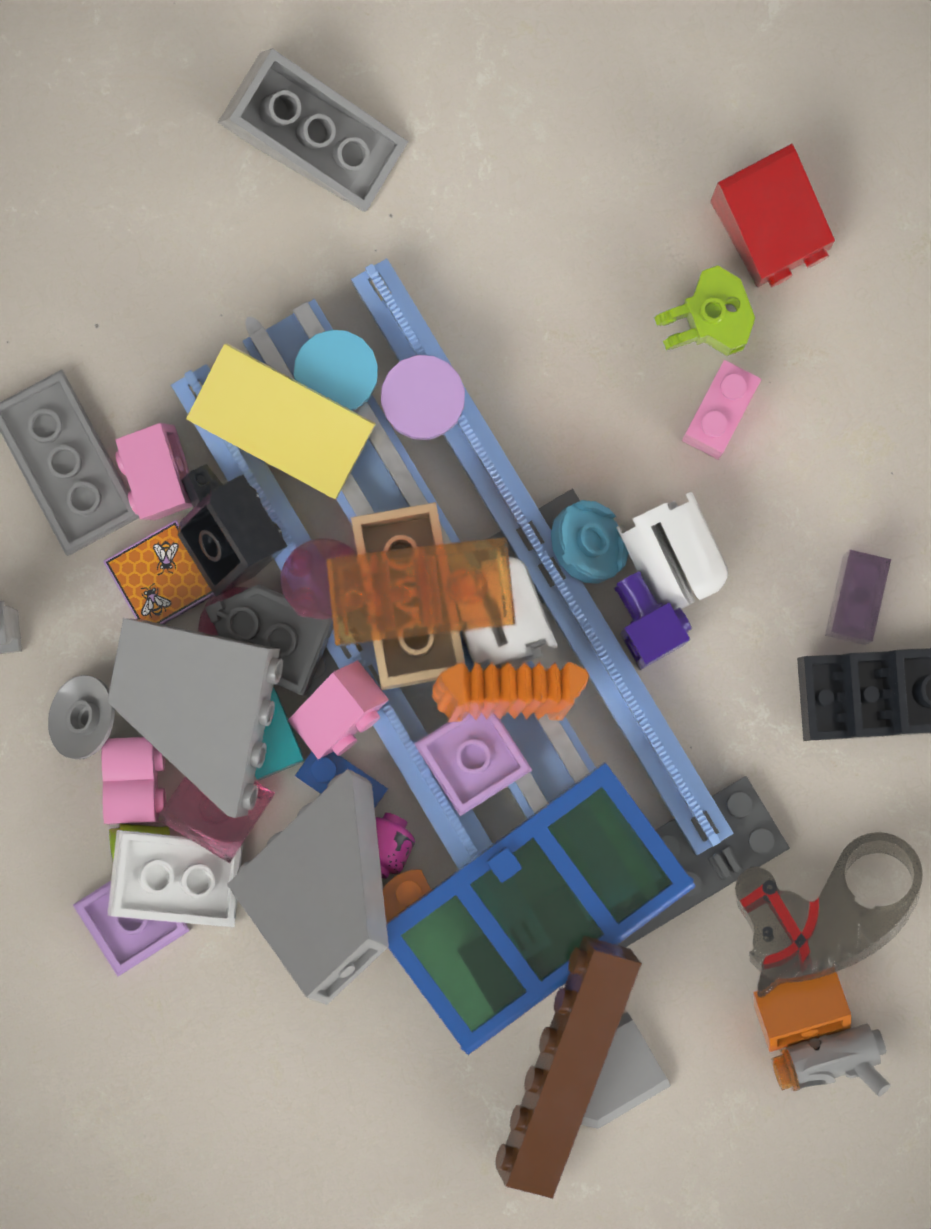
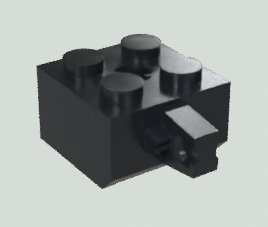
M206 464L187 473L181 480L193 505V509L180 521L177 535L215 597L255 577L288 547L279 526L271 520L261 504L259 494L250 486L244 475L223 484Z

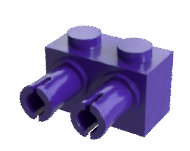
M638 571L618 582L614 590L620 596L633 620L630 622V625L622 630L620 636L637 666L642 670L684 646L690 640L687 633L692 630V627L680 607L673 610L669 602L665 605L662 602L657 604L643 580L641 572Z

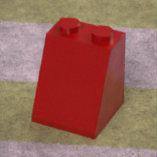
M793 144L774 152L717 183L710 202L757 288L767 282L770 287L777 286L793 276L790 270L805 263L807 268H810L829 257L827 251L830 250L835 239Z

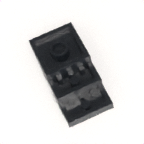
M931 648L802 656L797 658L803 741L931 734Z

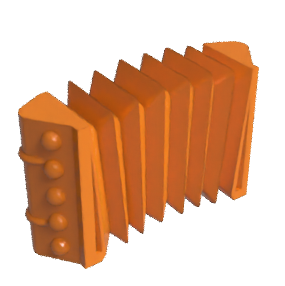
M476 662L471 671L468 670L464 663H458L438 676L432 689V697L438 704V711L444 712L447 715L448 722H461L469 713L475 720L482 713L487 720L493 712L499 719L509 712L515 720L522 712L525 719L535 713L538 720L547 714L550 720L560 721L563 720L573 707L574 699L586 687L589 675L584 668L568 662L561 670L556 663H553L545 670L540 662L532 669L524 662L516 670L508 662L500 669L491 663L483 670Z

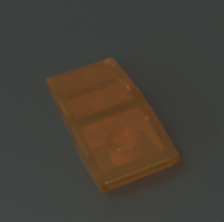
M507 538L421 546L326 559L335 646L375 641H393L422 636H440L516 625Z

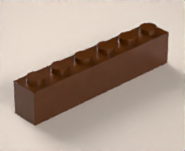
M583 936L580 947L573 950L569 959L568 970L570 973L565 987H561L555 996V1014L550 1027L544 1028L539 1040L540 1054L535 1066H531L527 1071L524 1082L525 1094L520 1105H516L512 1111L509 1137L506 1144H501L497 1151L495 1166L506 1187L553 1199L642 965L630 948Z

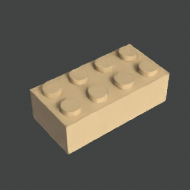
M436 502L351 517L382 690L437 681L438 676L443 671L458 663L465 664Z

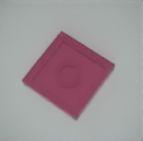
M185 776L160 812L158 820L230 864L273 799L275 793L254 781V784L258 786V796L254 808L248 811L247 816L234 818L227 816Z

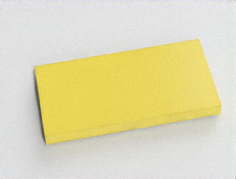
M227 343L223 345L186 418L188 421L333 499L338 498L376 423Z

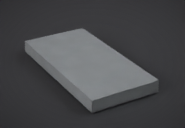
M63 370L0 402V432L67 556L139 519V515L135 514L130 506L128 491Z

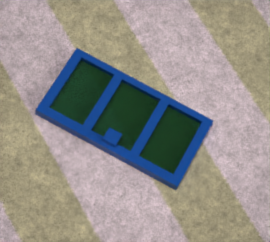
M603 762L386 923L388 948L457 1040L461 1050L469 1055L566 983L570 973L568 970L570 956L575 948L580 947L583 936L618 945L694 889L696 885L693 878L686 873L609 766Z

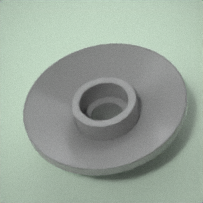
M88 675L74 677L59 689L52 701L48 717L49 735L56 750L65 757L85 759L94 755L102 748L111 733L115 709L107 702L109 688L100 679Z

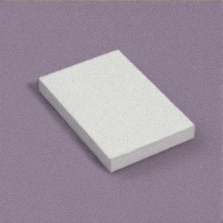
M117 830L107 915L235 927L237 898L227 886V883L237 875V871L241 867L244 843Z

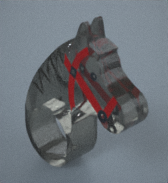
M869 833L854 839L842 851L820 896L812 902L805 900L794 892L779 890L773 875L763 868L751 867L739 875L735 886L736 903L754 933L753 949L749 952V959L761 973L757 985L758 997H765L782 982H801L817 979L845 969L874 954L891 941L908 922L920 897L923 872L920 859L915 850L903 839L888 833ZM882 853L893 856L905 865L911 875L912 886L909 892L898 902L887 906H875L873 909L858 904L845 879L851 865L859 858L868 854Z

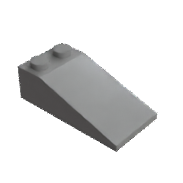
M273 48L260 52L218 121L219 124L250 145L363 212L368 210L408 143L407 140Z

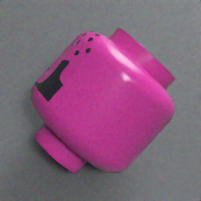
M385 812L383 818L375 817L381 877L387 879L389 874H398L402 871L415 844V839L405 829L408 824L406 820Z

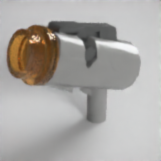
M868 1023L791 1045L786 1049L780 1050L779 1056L771 1058L773 1070L782 1091L791 1088L794 1092L809 1086L835 1083V1078L844 1075L849 1078L860 1077L877 1096H882L890 1088V1083L873 1067L881 1064L880 1055L886 1054L883 1037L879 1029L872 1031Z

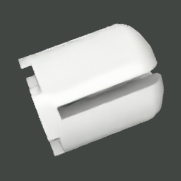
M692 492L686 494L689 502L678 506L676 501L664 503L633 518L636 527L628 531L625 530L624 525L616 527L637 572H641V576L657 604L662 602L665 605L669 602L673 610L679 607L682 609L695 602L688 582L697 598L701 600L718 592L728 578L726 563Z
M507 556L494 557L482 561L480 569L474 570V567L470 566L460 571L451 581L458 625L474 665L477 662L484 670L491 663L495 666L501 664V667L509 662L513 667H517L524 662L527 663L543 656L540 647L546 644L557 648V643L527 566L520 559Z

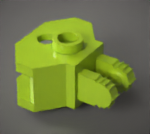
M718 265L701 272L693 296L685 299L683 305L666 310L654 317L657 326H666L683 318H687L690 330L673 334L663 341L666 350L696 342V345L706 343L726 356L744 350L755 321V315L741 279ZM725 305H732L736 311H728Z

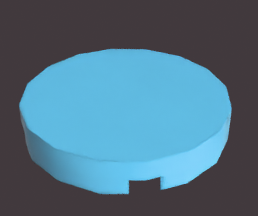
M328 330L314 335L302 345L295 359L294 379L352 411L364 405L371 398L377 386L378 365L373 350L361 337L349 331Z
M581 500L564 508L554 519L551 530L552 549L559 564L572 577L584 583L599 584L614 577L626 565L629 554L616 528L618 524L613 519L616 515L609 508L596 501Z

